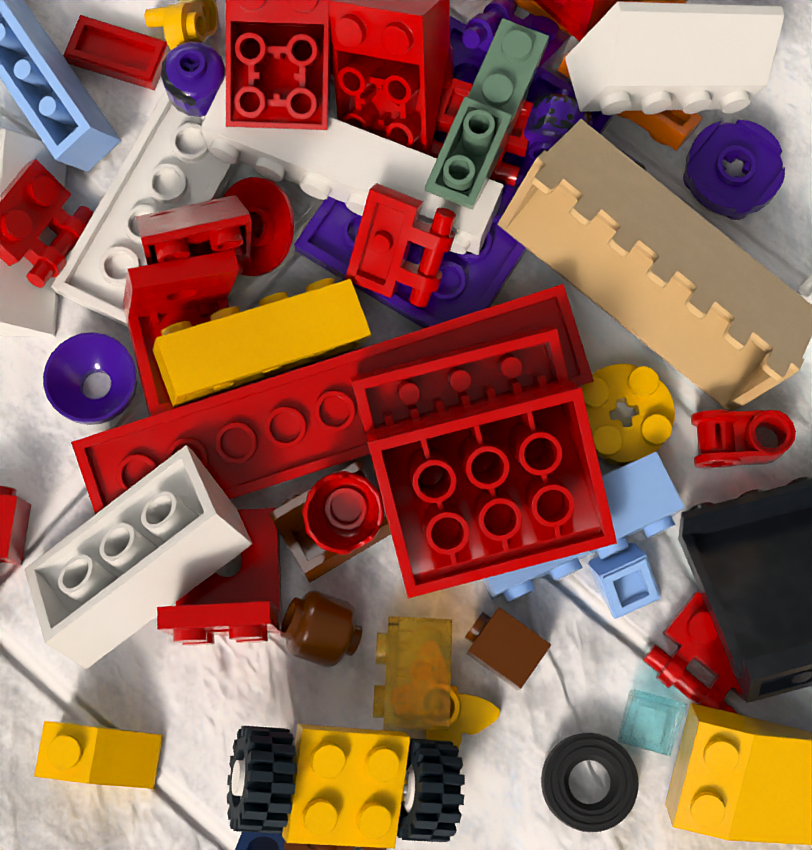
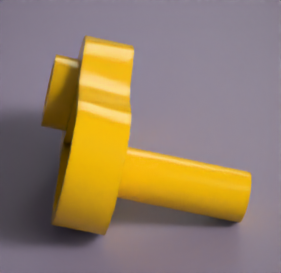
M179 0L176 4H170L166 7L146 9L144 13L145 23L149 28L163 27L165 39L171 50L177 45L189 41L203 43L206 37L215 35L218 29L219 19L216 0Z

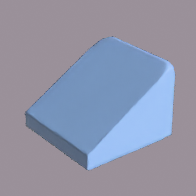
M628 543V548L601 560L599 556L588 562L591 573L614 619L661 599L647 555L635 543Z

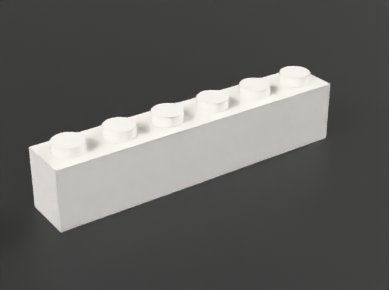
M226 76L200 127L209 152L216 158L231 164H235L238 160L251 165L257 173L272 181L279 182L284 178L299 184L300 188L312 197L325 200L329 196L346 203L348 209L360 216L363 215L369 189L376 183L424 201L418 220L427 224H432L437 208L450 209L456 214L452 227L455 237L450 251L457 254H465L468 251L479 255L501 204L504 185L490 179L473 210L426 192L425 185L437 158L329 116L328 130L226 127Z

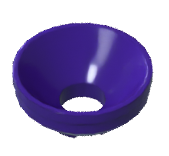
M94 332L81 333L60 343L48 358L43 373V388L52 407L63 417L86 425L102 424L122 414L133 400L138 384L137 369L126 347L106 334ZM98 372L107 374L111 380V387L108 393L99 399L86 397L83 392V385L87 377Z

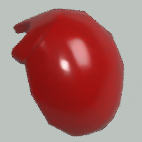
M348 471L332 473L318 480L310 488L302 508L306 533L321 549L340 555L350 554L374 540L380 530L385 513L381 493L365 476Z

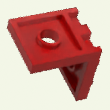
M235 249L128 268L123 309L149 417L246 386L242 385L173 408L153 353L155 340L157 337L162 336L161 331L164 328L183 321H190L192 327L211 321L210 316L212 314L229 308L228 297L240 270Z
M277 508L237 510L253 543L240 553L242 556L240 570L235 575L229 577L220 576L215 572L176 601V606L157 607V630L172 635L173 642L182 643L183 646L215 644L214 635L229 636V639L236 640V643H260L268 641V633H280L282 624L280 533L270 517V513Z

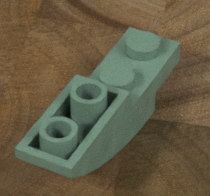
M502 18L468 97H464L427 180L425 185L426 192L469 209H474L499 161L525 104L529 87L547 48L548 35Z

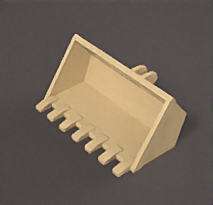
M580 119L548 151L544 150L536 158L497 225L726 410L735 411L796 374L801 369L804 362L802 357L812 337V305L585 121Z

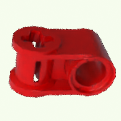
M717 409L694 413L691 415V424L697 427L699 455L694 457V466L697 468L715 469L736 465H765L773 463L795 441L796 430L794 423L788 415L771 409L755 411ZM765 427L772 430L777 436L778 446L776 448H767L761 445L756 437V428Z

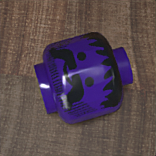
M189 41L177 45L168 52L162 62L161 78L169 101L178 111L188 116H206L224 81L226 68L222 57L213 47L202 42Z
M558 89L554 93L543 94L534 100L524 129V136L529 141V156L534 161L544 150L548 151L580 119L592 127L591 111L579 110L575 92Z

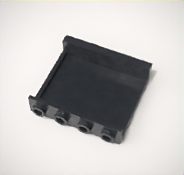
M800 477L785 486L766 491L759 489L750 490L735 499L716 504L704 502L693 506L688 511L681 512L678 540L746 703L812 686V478Z

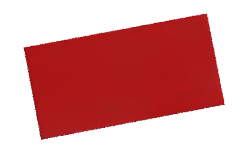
M80 15L63 57L70 65L155 91L161 77L162 62L171 49L167 41Z

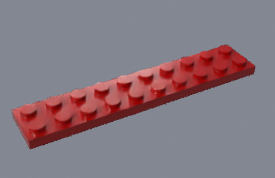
M564 284L78 439L72 441L71 444L95 514L185 445L195 453L227 497L233 499L370 454L351 377L552 326L558 330L569 380L578 386L594 382Z

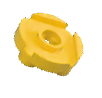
M613 364L592 374L594 382L582 385L581 388L597 456L605 459L604 461L607 463L625 466L658 451L671 436L675 421V408L669 390L659 380L657 373L649 367H637L632 364ZM619 402L625 403L629 408H633L636 413L630 419L631 426L623 427L620 420H612L610 417V412L616 410L617 403Z

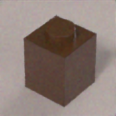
M498 607L492 617L482 612L465 636L466 639L473 643L466 654L516 690L522 689L551 646L549 642L500 607Z

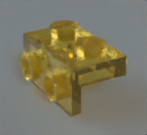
M389 616L387 633L377 632L376 664L386 665L385 685H374L373 717L383 718V730L394 731V728L448 731L450 722L452 619Z

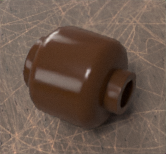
M312 590L301 599L298 597L292 599L281 624L280 636L286 639L287 649L293 656L324 667H332L337 665L344 655L352 656L356 652L362 637V627L356 625V610L349 602L317 590Z

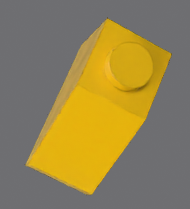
M44 721L34 777L95 785L155 789L163 735L63 721Z

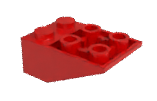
M226 0V127L328 130L332 55L328 0Z
M328 0L337 119L430 156L450 45L449 0Z
M237 195L135 216L147 265L235 249L240 269L238 275L243 273V268L250 266L252 220L250 213Z

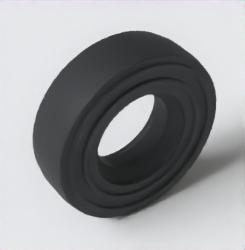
M580 733L565 738L550 751L542 768L541 788L547 806L562 823L579 831L601 832L618 825L632 810L638 794V774L631 756L618 742L601 734ZM586 760L600 763L607 770L610 777V787L607 795L601 801L593 804H586L577 800L569 787V776L572 769L578 763Z

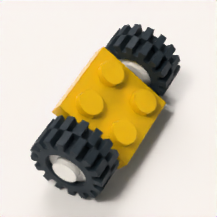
M308 724L297 725L295 745H292L294 740L293 734L290 733L289 729L243 725L237 732V740L235 739L233 743L234 755L230 756L229 762L231 773L227 779V785H229L227 804H230L227 815L228 820H230L229 826L233 831L282 833L286 843L395 848L397 837L408 841L448 842L450 841V836H454L457 831L455 823H460L462 816L459 811V805H464L465 795L461 794V786L465 785V775L460 774L463 761L462 757H458L459 749L451 741L410 738L404 732Z

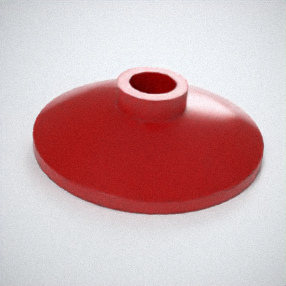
M248 177L233 184L222 198L237 195L250 213L252 220L251 263L249 267L243 268L241 275L257 277L275 270L287 256L294 236V215L287 195L276 183L266 178Z

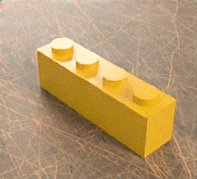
M325 278L308 285L305 288L306 292L288 297L287 292H279L261 299L258 302L259 307L241 312L238 306L229 307L210 316L211 321L192 327L190 321H183L164 328L161 331L162 336L157 337L155 340L153 353L173 408L361 348L372 334L351 279L335 283L333 278Z

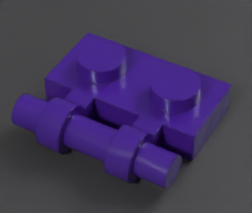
M493 0L485 7L483 13L477 14L467 23L465 32L462 34V42L467 48L475 49L479 47L488 52L502 18L548 35V45L531 82L532 85L564 52L571 35L560 30L558 25L549 18L535 16L531 13L524 19L514 15L517 10L515 0Z

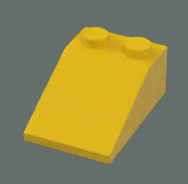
M690 703L665 801L672 827L728 841L812 845V732Z

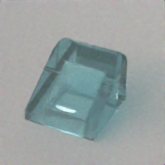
M636 689L629 690L617 742L670 756L687 704Z

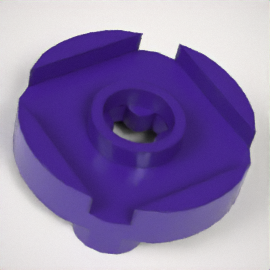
M738 119L736 123L720 125L722 122L720 121L703 129L691 145L686 157L685 172L683 174L685 186L701 205L714 213L725 215L731 220L744 219L748 214L763 209L774 198L785 178V167L783 169V162L780 157L782 149L775 136L755 122ZM736 159L742 161L744 165L741 171L745 176L733 177L727 174L726 167L722 164L725 160L728 163H733Z

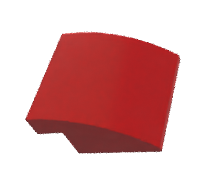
M546 326L351 377L408 599L617 544L582 388L568 378L556 328Z

